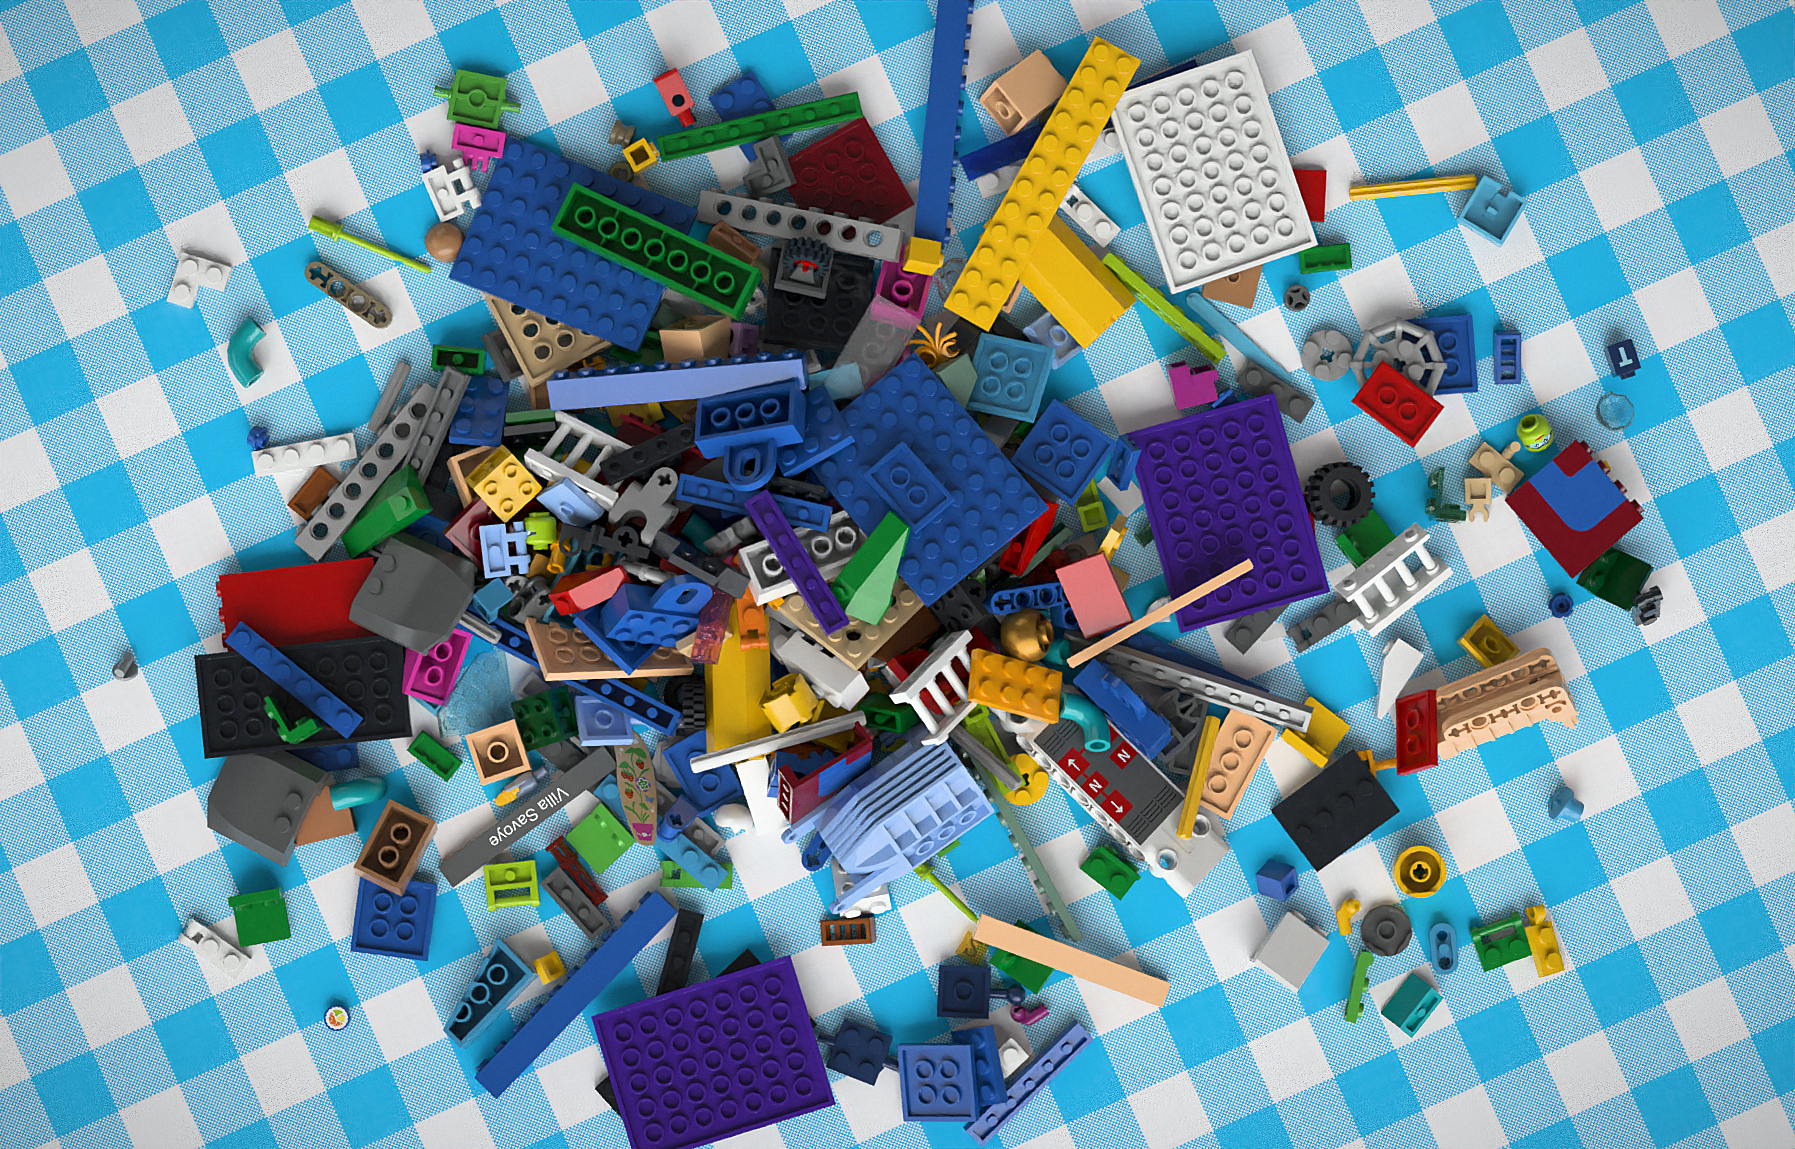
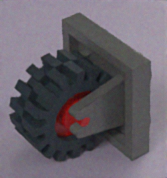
M799 237V239L792 238V240L784 239L774 288L825 299L834 249L827 247L826 243L820 244L821 240L816 239L813 241L811 237H808L807 240L804 237Z

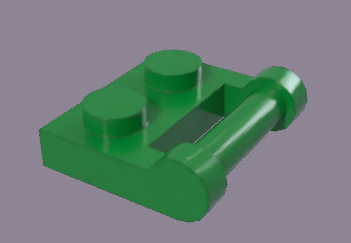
M1518 911L1510 913V916L1484 926L1468 928L1483 972L1532 955ZM1514 926L1516 933L1485 944L1481 941V937Z

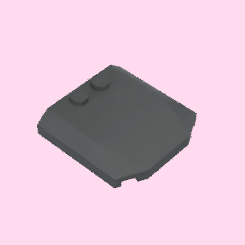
M400 531L391 537L352 602L349 619L359 626L426 656L429 654L428 650L440 642L442 644L449 639L473 599L476 589L474 577L475 573H477V567L465 559Z
M287 750L229 756L226 758L208 796L207 827L286 867L297 845L294 842L315 796L321 795L331 773Z

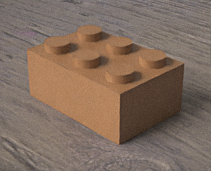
M389 799L353 867L355 874L402 896L438 829L436 821Z

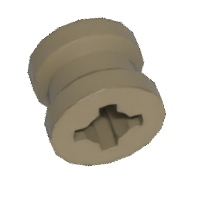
M616 120L608 144L621 145L622 149L629 147L633 141L636 126H626L622 121Z

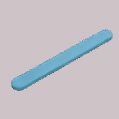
M1195 292L1187 296V305L1246 358L1287 385H1291V376L1203 297Z

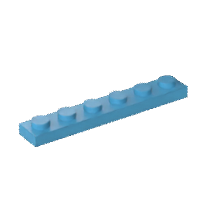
M609 773L593 794L628 822L623 810L617 779ZM657 813L658 824L663 819V817ZM682 833L673 842L669 843L663 842L656 835L654 845L710 892L713 893L729 874L727 870Z

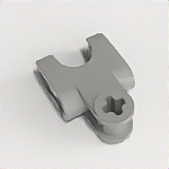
M662 467L654 472L645 486L636 480L633 481L609 512L608 521L617 527H621L632 517L644 518L647 523L641 533V541L643 545L651 548L657 532L660 529L667 531L679 511L678 508L671 504L676 497L679 483L676 472L668 467Z

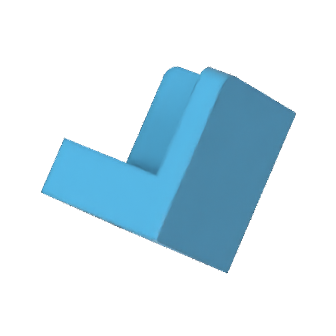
M497 577L474 594L473 606L490 624L497 619L498 609L513 599V593Z

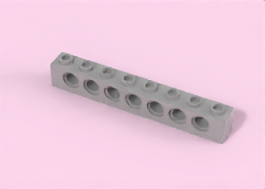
M710 187L709 191L701 190L697 208L698 214L695 219L700 224L715 226L722 220L736 231L780 240L799 239V237H804L807 240L808 237H811L813 241L816 239L821 240L820 244L826 243L827 247L835 251L899 263L905 232L898 229V224L884 222L883 226L873 224V219L859 217L858 221L848 219V214L834 212L833 216L824 214L823 209L809 207L808 211L801 210L798 204L784 202L783 206L774 204L775 200L759 197V201L749 199L750 195L735 192L734 196L724 194L725 190ZM731 203L732 209L730 213L721 215L720 209L722 205ZM750 208H755V218L746 220V211ZM774 213L781 214V221L777 225L770 224V217ZM805 218V227L801 230H796V220ZM824 223H830V232L826 235H821L819 232L820 226ZM848 228H855V237L851 240H846L844 237L845 231ZM876 232L880 233V242L876 245H871L869 243L870 236Z
M428 383L418 384L410 393L411 400L406 405L401 404L393 414L396 418L390 425L386 423L377 433L379 438L374 445L368 444L360 454L363 457L357 465L353 463L344 473L346 479L341 485L337 483L327 494L330 497L324 505L320 503L311 513L313 519L308 525L304 523L296 531L295 536L297 538L294 540V543L316 561H323L388 477L393 475L405 461L424 416L421 418L415 417L414 408L418 404H424L428 409L436 391ZM402 424L410 426V433L405 438L399 437L397 433L398 427ZM385 444H392L394 448L392 456L384 458L381 455V448ZM369 464L377 466V474L372 478L366 477L364 472ZM352 484H359L361 493L359 496L351 498L348 494L349 487ZM340 503L344 506V514L339 518H335L332 515V508ZM324 523L328 527V533L326 536L319 538L315 533V529L319 524Z

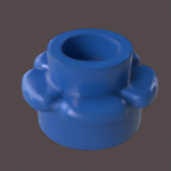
M427 149V152L419 154L423 174L438 168L435 153L430 154L429 149Z
M254 426L247 437V444L251 445L253 450H258L260 447L265 448L270 439V435L267 434L268 429L266 427Z
M1557 593L1553 599L1549 600L1548 608L1556 618L1568 617L1573 612L1574 602L1570 596H1565L1564 593ZM1560 603L1563 604V608H1559Z

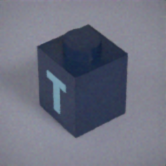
M1632 339L1607 346L1603 349L1613 378L1620 376L1621 380L1636 376L1635 371L1640 369L1641 365Z

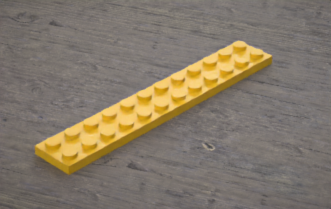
M1098 36L1094 38L945 301L944 308L989 332L1134 76L1141 60Z

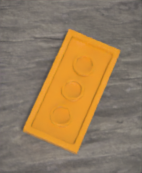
M977 648L972 650L967 700L1046 723H1058L1062 672Z

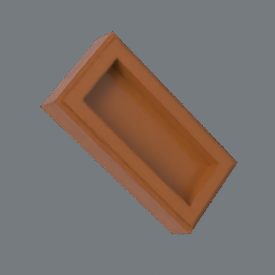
M319 465L287 506L308 522L312 517L311 513L320 503L323 504L329 497L327 495L335 484H339L340 481Z

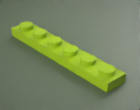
M1110 252L1104 257L1101 262L1135 297L1212 363L1217 365L1227 354L1220 341L1208 337L1204 333V328L1199 323L1191 322L1184 316L1185 312L1175 304L1172 306L1165 300V295L1159 289H1152L1145 283L1146 279L1142 274L1137 271H1131L1126 266V262L1122 257L1117 254L1113 255Z

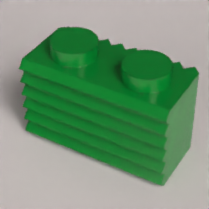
M433 344L431 368L435 372L440 371L442 373L447 365H452L466 374H476L477 376L480 374L484 376L487 350Z
M876 691L857 705V710H862L865 714L866 724L864 726L903 734L919 723V715L911 703L902 702L895 704L889 696L890 694L887 695L886 693L883 694Z

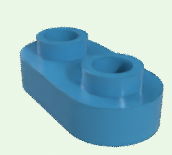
M1437 923L1429 931L1431 963L1436 972L1448 975L1453 973L1458 967L1456 934L1453 927L1449 924ZM1439 931H1444L1446 933V938L1444 940H1439L1437 938V933ZM1444 956L1449 959V963L1446 966L1440 964V959Z

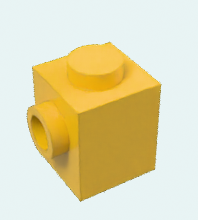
M645 138L622 150L636 176L659 164L656 158L660 155L653 142L648 144Z
M911 236L905 246L903 270L933 276L938 267L941 268L943 264L944 253L940 252L941 242Z

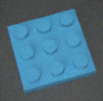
M981 332L972 361L978 377L966 408L1034 423L1056 350L1049 346Z

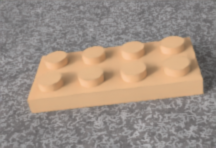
M1230 709L1217 734L1199 805L1229 821L1276 736L1278 729L1252 715Z

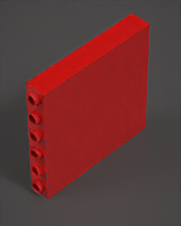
M368 557L219 575V581L216 582V593L218 597L222 598V607H219V619L221 623L224 622L225 633H222L223 648H227L228 652L236 651L225 640L240 621H243L274 647L380 636L353 623L349 619L352 602L375 566L376 558Z

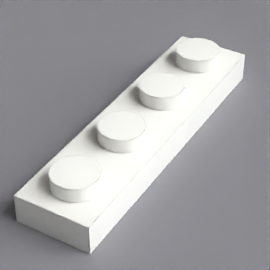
M354 433L251 452L257 478L359 459Z

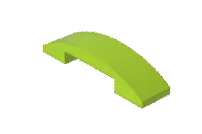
M1093 477L1074 504L1084 533L1109 525Z
M977 704L961 720L963 728L1022 778V783L1019 787L1025 785L1026 782L1015 761L1011 762L988 718L990 713L986 705ZM983 766L1002 796L1012 792Z

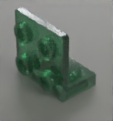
M1439 466L1434 469V472L1429 473L1428 489H1432L1430 499L1426 501L1425 514L1429 515V521L1456 524L1465 522L1467 511L1460 510V505L1445 504L1441 508L1445 467Z

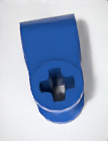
M681 794L668 809L663 819L657 824V837L663 842H673L685 828H688L702 810Z

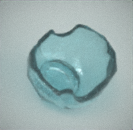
M1613 391L1603 395L1595 408V417L1598 424L1605 430L1612 432H1621L1628 428L1635 416L1634 406L1626 395L1616 394Z

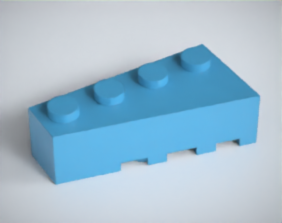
M497 937L493 948L484 959L480 970L474 980L471 981L467 988L468 990L458 1003L443 1031L461 1049L466 1050L539 975L503 939Z

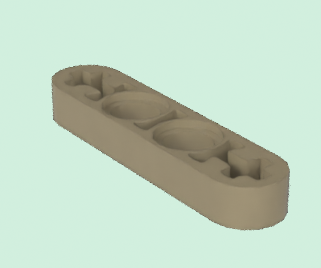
M312 262L306 266L305 277L309 283L377 329H385L391 324L392 314L387 307L321 262ZM321 267V273L327 278L330 273L333 275L327 281L325 288L321 287L325 282L320 278L311 279L313 277L311 273L313 268L317 270ZM336 281H341L345 285V291L341 295H334L331 292V285ZM358 295L366 299V306L361 310H356L352 306L353 298ZM372 303L376 304L372 308L376 312H386L384 317L387 320L384 323L380 321L376 324V317L370 313L368 317L364 316L369 311Z

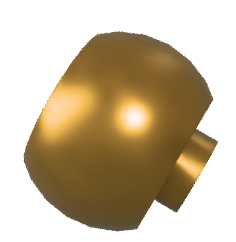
M1026 607L1015 613L1006 614L1001 621V641L1007 657L1033 663L1042 659L1049 652L1050 643L1054 639L1053 627L1041 611Z

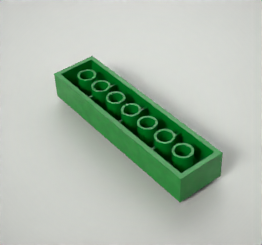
M575 182L551 226V230L555 235L739 322L763 276L759 269Z

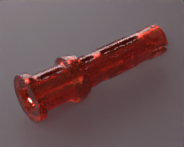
M563 835L559 836L544 850L554 856L561 869L568 871L597 907L609 896L606 895L579 862V854L570 849L564 841L565 837ZM557 847H559L562 850V852L566 855L565 857L562 855V853L558 850ZM579 873L585 878V880L590 884L594 891H592L589 888L585 881L580 877Z

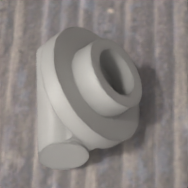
M125 653L122 660L113 666L112 674L115 679L129 681L138 675V666L133 662V654Z

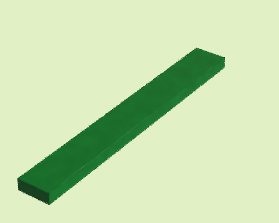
M856 91L658 136L656 139L661 161L665 163L762 141L776 135L780 137L863 118L858 92Z

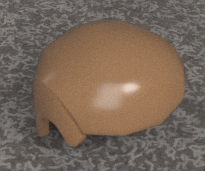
M449 222L436 223L428 229L424 237V244L427 252L441 263H450L456 261L465 236L458 227Z

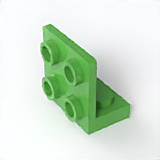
M603 802L565 837L597 874H602L637 842L631 832Z

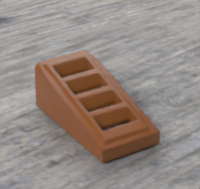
M875 916L820 920L822 946L872 944L877 941ZM863 923H865L866 937H863ZM852 924H855L856 938H852ZM830 925H834L835 940H831ZM841 925H845L846 939H842Z

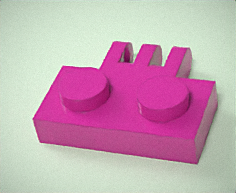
M456 122L451 149L464 151L463 162L465 166H468V160L471 159V170L477 171L478 162H483L481 172L487 173L490 156L502 159L507 132Z

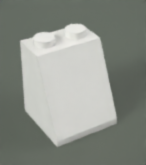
M1294 910L1292 914L1285 911L1250 961L1296 994L1330 941L1325 939L1328 935L1316 925L1313 929L1304 923L1307 919Z

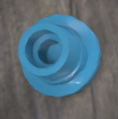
M1561 787L1550 798L1548 815L1554 821L1564 818L1570 822H1576L1583 813L1584 804L1573 797L1574 792L1572 789Z

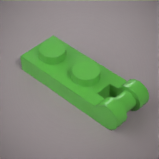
M660 861V868L663 869L660 887L706 888L675 861ZM717 862L729 872L717 888L732 889L733 863ZM673 869H681L680 879H673Z
M1366 950L1359 951L1356 955L1343 1019L1346 1022L1356 1023L1357 1018H1362L1364 1003H1360L1362 993L1367 992L1369 978L1365 977L1367 967L1371 966L1374 962L1373 955Z

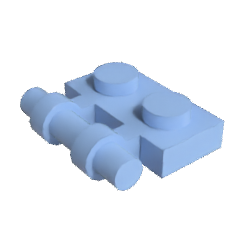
M523 521L513 522L514 532L506 533L505 523L479 526L485 578L510 576V565L518 564L519 574L529 573L528 563L531 562L530 554H527V531H524ZM515 541L516 556H509L507 542Z

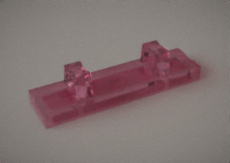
M726 563L739 571L741 569L738 564ZM711 585L712 597L702 608L690 659L693 662L718 665L734 596L726 592H715V589L719 588Z

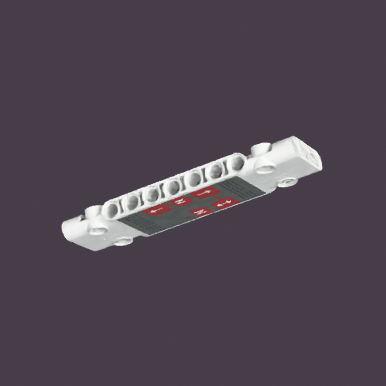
M1040 660L1031 663L1047 668ZM1063 682L1061 683V693L1067 692L1084 697L1075 687L1068 684L1065 685ZM987 706L1000 718V724L1004 730L1017 734L1016 740L1022 749L1136 860L1140 862L1147 861L1152 875L1158 878L1163 877L1183 899L1193 891L1232 848L1211 828L1209 819L1202 814H1197L1194 824L1199 828V833L1193 830L1190 839H1182L1176 835L1186 795L1124 737L1108 719L1111 746L1106 751L1092 752L1085 748L1084 731L1076 721L1059 717L1058 723L1050 724L1015 714L1019 719V722H1016L1011 718V712ZM1160 859L1165 860L1167 868L1161 865Z

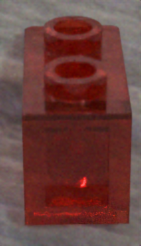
M1061 548L1055 549L1020 581L1022 584L1054 580L1058 578L1055 572L1056 567L1072 562L1071 557Z

